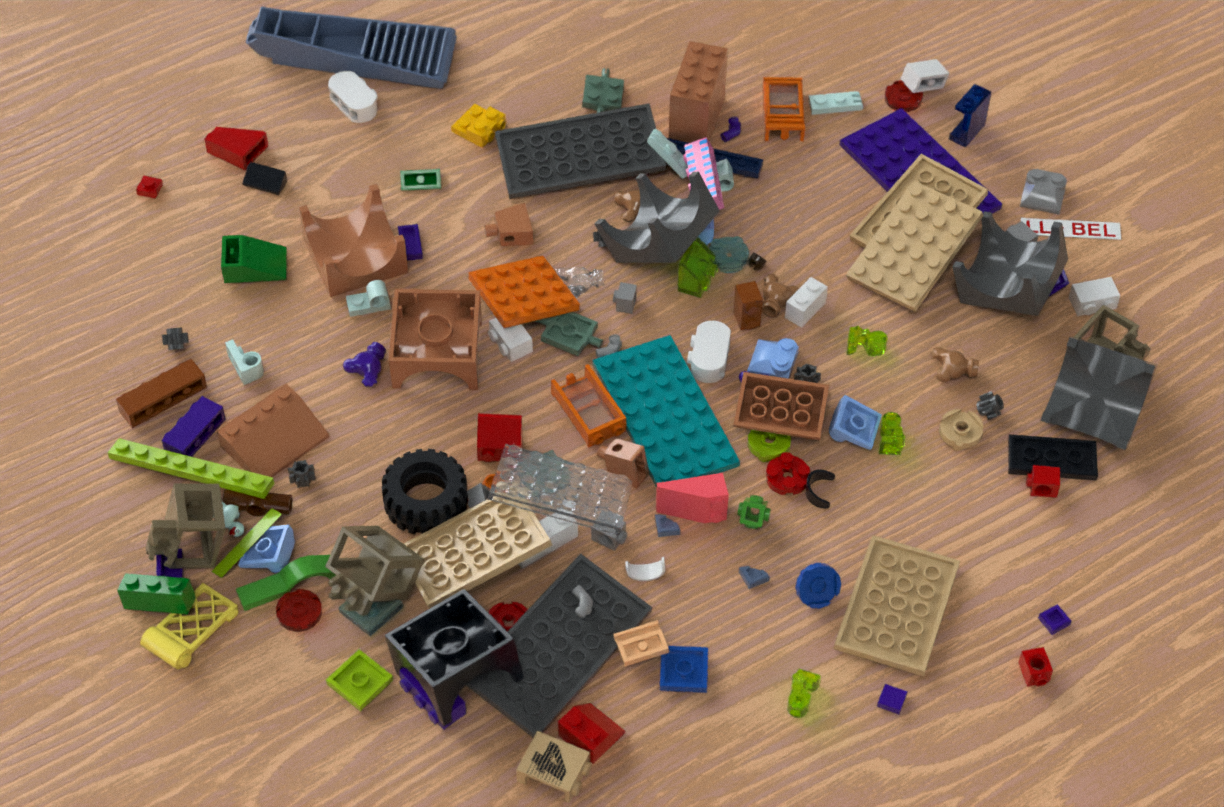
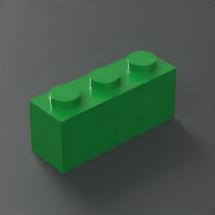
M125 573L117 589L123 608L130 610L188 614L196 599L190 578Z

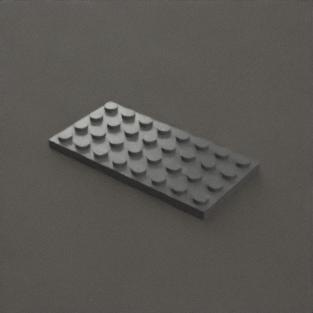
M650 103L495 131L509 199L666 170L665 160L647 142L652 131L656 129Z
M580 554L508 631L514 638L524 678L516 683L511 678L509 672L491 670L476 676L466 686L534 738L537 731L543 733L617 651L618 648L614 640V634L639 626L651 613L653 607ZM578 585H581L593 600L592 612L590 615L587 614L585 618H580L575 612V609L580 605L579 600L572 591Z

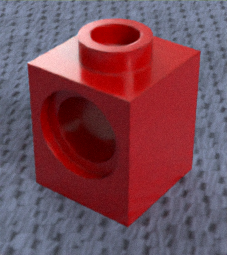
M1033 465L1031 474H1027L1026 487H1030V496L1057 498L1060 488V467Z
M1039 647L1021 651L1018 664L1027 687L1034 685L1043 686L1049 683L1053 669L1045 648Z

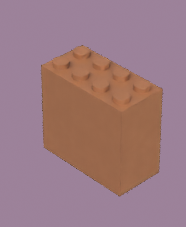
M689 41L670 93L668 138L692 143L707 137L710 142L725 100L728 48Z

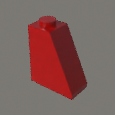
M215 127L204 138L207 153L242 170H246L248 164L254 162L269 146L267 133L259 130Z

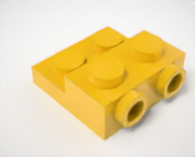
M474 104L451 126V132L483 148L494 139L495 131L505 128L507 123L506 114L491 106L485 109Z

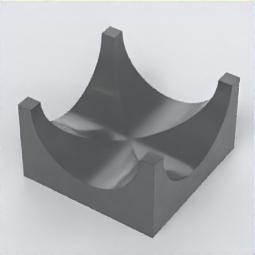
M699 171L692 172L689 175L691 189L689 197L685 199L667 195L650 181L646 173L639 174L635 179L640 191V207L632 225L625 230H620L611 226L605 219H598L595 226L616 263H676L720 210Z
M984 211L981 219V243L973 265L969 270L964 266L963 262L955 261L953 265L960 303L1038 316L1068 261L1062 223H1053L1051 235L1047 239L1038 242H1027L1007 234L998 226L992 212Z
M1069 337L1057 382L1040 421L1086 433L1126 450L1130 444L1157 364L1076 337Z

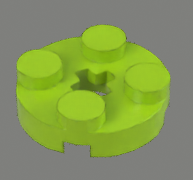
M750 430L748 434V448L761 462H768L775 457H779L782 453L790 452L791 436ZM765 438H769L770 440L774 439V441L772 443L765 442Z

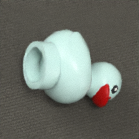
M222 502L225 527L229 529V535L234 537L241 536L244 533V525L240 522H234L240 516L238 507L236 505H226Z

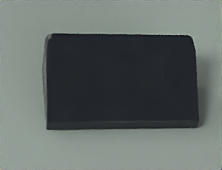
M250 162L242 184L279 195L287 183V176L283 170Z

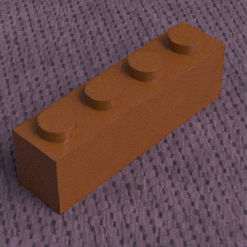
M190 358L116 398L119 412L131 428H134L207 388L205 376Z

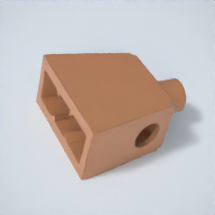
M525 203L496 211L494 213L495 223L484 225L486 237L498 235L501 246L533 245V229Z
M615 439L609 447L604 445L599 447L597 457L605 460L607 472L638 489L649 475L644 446Z

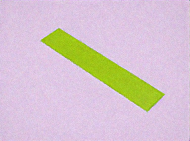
M271 508L211 572L222 578L282 514Z

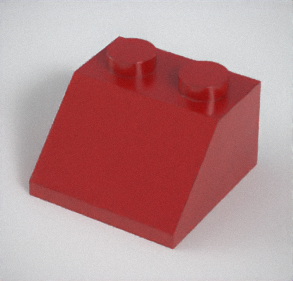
M478 413V461L521 463L523 449L522 415Z
M591 703L572 707L558 721V736L566 743L590 752V762L592 764L625 734L624 729Z

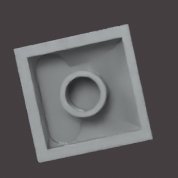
M1040 169L1030 170L1026 176L1020 207L1060 215L1067 183L1066 177L1059 173Z

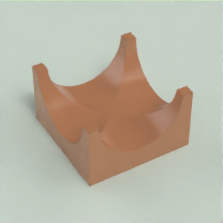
M377 183L369 186V192L365 201L355 211L340 218L321 219L312 215L307 205L299 207L304 242L330 297L365 287L374 280L384 281L408 273L405 239L403 235H393L384 212Z
M394 289L389 349L392 388L401 389L402 382L412 374L424 371H440L458 376L467 383L469 390H478L479 326H482L480 290Z

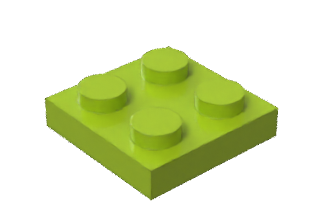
M358 649L326 679V683L361 711L393 681V675Z

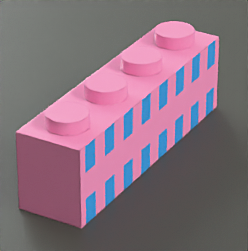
M705 137L684 145L686 154H683L686 165H688L686 169L688 178L692 172L699 171L719 210L723 209L724 203L714 149L709 140Z

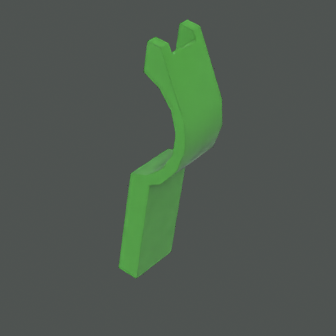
M309 555L298 558L288 563L277 574L236 588V593L243 610L247 611L289 595L290 590L306 578L320 575L332 579L336 574L325 567L330 555Z

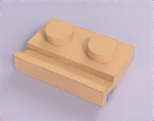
M658 620L614 634V640L616 641L624 667L669 653V648Z

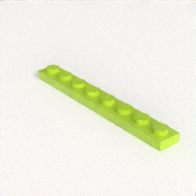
M120 438L108 451L109 459L205 484H219L220 488L263 499L274 485L273 477Z

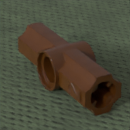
M226 489L223 493V502L226 505H236L238 510H245L252 516H263L271 508L281 514L289 515L292 511L293 497L289 494L268 493L263 499Z

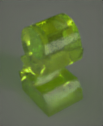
M859 326L850 327L847 355L856 353L857 346L863 345L868 356H880L886 351L888 337L882 331L870 332L869 329H862Z
M895 412L885 413L882 417L880 436L882 439L879 454L900 455L901 450L904 448L905 435L903 434V428L900 427L901 417Z
M799 668L792 675L791 694L788 697L787 705L788 713L791 716L800 718L808 713L811 701V694L809 692L818 689L821 675Z

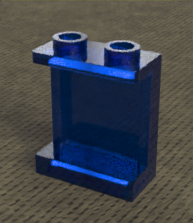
M974 84L955 105V110L963 113L964 118L949 134V140L966 148L986 125L991 91Z

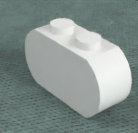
M342 71L334 74L329 79L330 100L351 122L364 123L376 116L378 96L374 89H370L366 85L363 78H359L354 72Z
M703 322L697 326L696 335L691 336L690 347H693V351H689L687 363L691 364L693 377L700 382L715 383L724 378L731 330L722 322Z

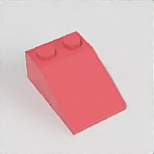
M723 473L657 483L656 512L701 523H718L727 520L729 494Z

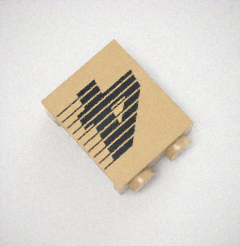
M537 731L516 769L517 782L526 785L528 779L532 778L565 792V802L570 803L573 795L577 796L580 792L583 776H588L591 770L590 752Z

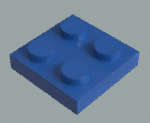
M668 646L669 653L661 655L660 691L707 693L708 647Z

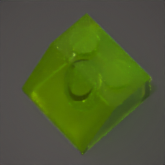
M699 237L688 247L679 263L678 291L701 298L704 291L709 290L711 277H715L718 265L715 264L716 255Z

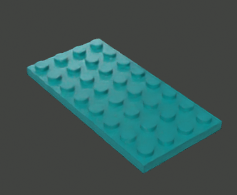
M671 335L592 360V365L599 379L626 417V431L632 442L644 446L649 475L656 487L657 483L722 473L740 466L738 456Z

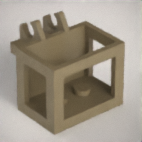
M1102 305L1074 336L1081 339L1094 325L1088 342L1142 360L1149 355L1151 350L1147 344L1136 340L1140 327L1138 324L1105 305ZM1108 318L1129 329L1128 333L1118 344L1103 336Z
M173 484L165 519L152 520L146 543V555H149L150 560H154L155 555L163 554L167 557L164 566L169 569L214 568L226 529L220 485ZM200 531L203 558H177L183 532ZM211 531H217L214 543L212 541Z
M378 525L342 526L325 566L336 574L335 577L329 580V586L332 587V590L328 596L332 600H346L349 604L345 605L344 609L347 611H356L361 616L368 615L373 602L408 599L425 559ZM348 537L363 547L359 557L339 558Z

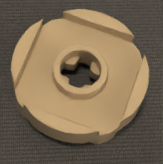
M954 409L943 416L939 433L945 443L952 446L956 451H962L974 447L980 442L983 435V422L974 412L968 411L966 413L961 412V409ZM958 426H959L960 428H964V427H965L966 429H965V431H959V430H957V429H958L957 427H958Z

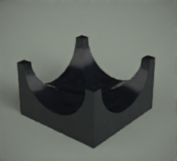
M465 589L385 634L396 674L400 677L399 670L405 667L415 676L432 702L439 721L443 726L452 722V708L456 697L464 686L476 676L491 670H504L509 672L511 678L516 683L524 678L514 638Z

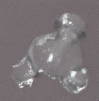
M581 266L556 269L559 277L568 282V289L575 298L587 292L591 286L596 288L604 286L602 269H594L592 272Z

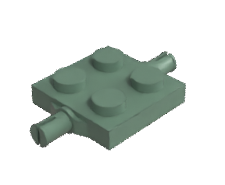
M606 68L602 69L601 76L586 74L582 107L596 110L597 113L620 109L624 80L609 78L610 70L608 68L606 74Z
M575 312L536 320L537 323L546 326L541 335L542 342L576 356H579L583 348L588 344L598 348L603 344L602 339L593 336L598 328V322Z

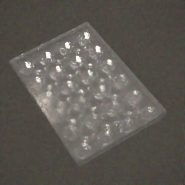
M505 444L488 500L619 536L633 481L625 475H617L603 469L585 466L582 463H574L563 460L560 457L548 456L538 451L520 448L517 445Z

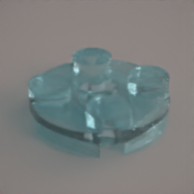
M722 237L711 241L708 250V261L713 268L716 266L723 273H735L742 270L743 266L748 263L749 249L741 237ZM725 253H731L732 255L728 257Z

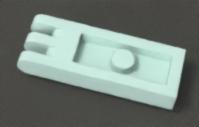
M858 91L809 95L808 98L812 115L860 111L863 109Z
M654 129L647 140L648 144L682 179L685 178L688 165H686L683 155L677 150L674 143L670 142L658 129Z

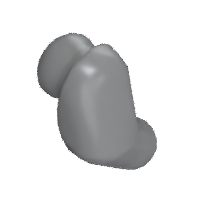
M617 334L611 335L607 347L595 349L596 357L600 358L618 352L622 346L620 336Z
M578 585L572 591L579 600L580 605L575 609V612L580 618H585L587 614L590 615L592 612L593 600L584 588Z

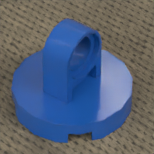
M826 563L811 564L801 570L795 586L797 596L811 608L828 606L831 604L830 600L840 593V576L833 567Z

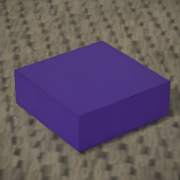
M1058 604L1040 613L1038 619L1051 635L1071 625L1070 618Z
M885 684L877 707L900 714L908 691Z

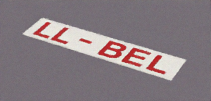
M1021 218L1024 224L1040 236H1050L1053 223L1061 222L1064 237L1121 240L1120 223Z

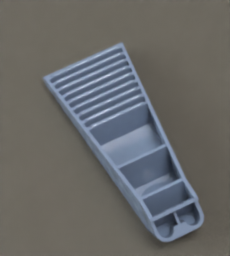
M262 6L260 7L258 17L250 25L246 44L257 54L272 58V64L332 73L351 71L358 77L441 89L444 87V83H447L457 36L455 35V29L449 27L279 10Z

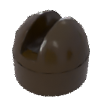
M753 252L748 264L750 267L755 264L754 270H759L767 261Z

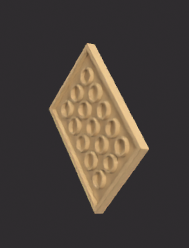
M921 154L850 234V240L865 248L913 181L973 208H977L988 195V189Z
M913 181L849 269L846 277L916 312L980 222L983 212Z
M516 484L404 543V545L425 559L415 584L429 609L463 589L469 591L553 546L550 538Z
M872 535L836 638L834 649L924 677L960 561Z

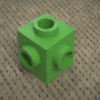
M750 495V498L746 497L743 503L740 502L737 513L738 516H741L739 523L745 524V527L752 529L762 528L764 522H768L771 508H767L768 501H763L764 498L757 495ZM751 508L759 509V513L754 514Z

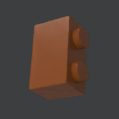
M756 281L735 285L733 312L740 331L761 326L763 299Z

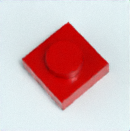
M143 175L136 188V193L140 196L156 199L163 186V181L159 178Z

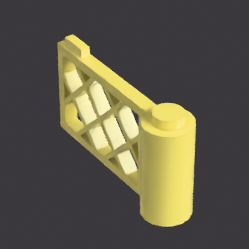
M204 583L194 591L196 599L191 608H195L196 615L182 616V614L170 613L156 627L148 628L140 640L142 647L178 670L189 665L192 659L191 654L225 621L230 622L238 615L237 604ZM203 592L211 596L209 601L197 602V598ZM225 605L228 607L225 612L215 613L214 606ZM212 606V613L198 615V608ZM213 619V624L209 627L199 628V621ZM196 621L197 628L183 629V622ZM180 623V630L169 631L166 627L169 624ZM197 634V639L192 644L183 640L185 635Z

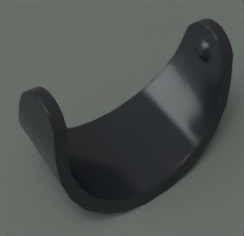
M818 469L808 475L805 494L812 505L824 509L830 507V503L815 495L810 486L818 480H834V473Z

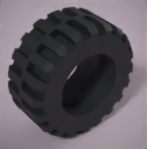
M416 449V452L411 453L409 451L404 453L402 458L397 457L393 461V465L390 464L385 470L386 474L383 475L381 486L384 509L390 521L394 524L397 523V527L401 530L408 529V533L416 534V532L423 534L466 511V504L468 503L466 475L464 474L463 467L457 464V460L452 456L448 458L447 453L442 451L438 453L435 452V449H428V451ZM420 484H434L444 489L440 495L429 500H417L406 495L411 488Z

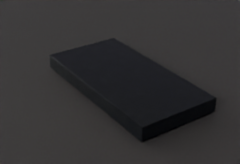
M1009 434L1008 474H1031L1033 465L1060 467V478L1097 481L1096 441Z

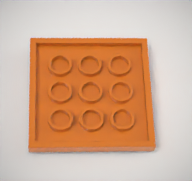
M536 256L534 258L469 272L468 279L476 290H480V296L503 328L579 311L580 308L578 300L544 256Z

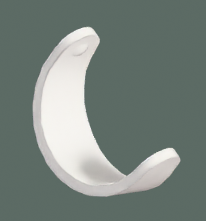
M661 557L662 560L641 565L630 564L628 561H625L627 575L637 581L658 579L665 573V558Z

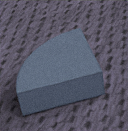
M655 514L658 537L680 535V527L676 522L666 518L665 515Z
M750 566L739 568V574L749 589L766 583L770 579V576L764 570L760 571L750 568Z

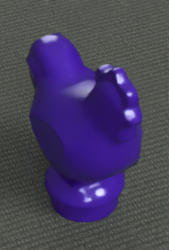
M372 342L367 347V351L360 352L354 358H348L344 361V371L347 373H358L364 377L362 384L365 387H372L374 384H377L378 375L381 373L380 360L384 358L386 353L385 347L378 342Z

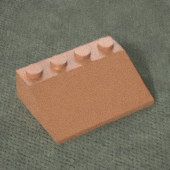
M743 372L733 427L820 440L829 385Z
M284 384L217 430L220 447L245 471L269 477L275 476L329 438L328 432L306 403L287 384Z

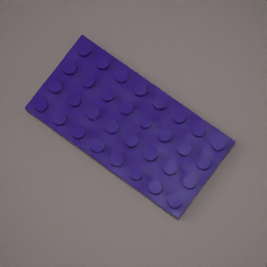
M902 108L840 139L839 145L887 192L921 154L983 186ZM988 190V195L976 209L983 213L985 211L992 212L993 214L1001 210L1002 203Z

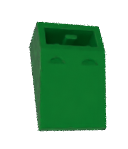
M245 235L222 236L221 270L224 283L286 280L287 247Z

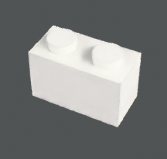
M937 59L907 63L901 80L913 93L943 89L949 72Z
M810 277L786 302L785 318L802 328L826 303L828 286Z
M1111 277L1072 284L1069 294L1070 302L1077 316L1096 313L1102 305L1112 310L1117 309L1120 294Z
M497 318L489 321L490 330L488 335L491 341L498 344L501 354L507 356L510 362L533 352L532 338L521 324L503 328Z

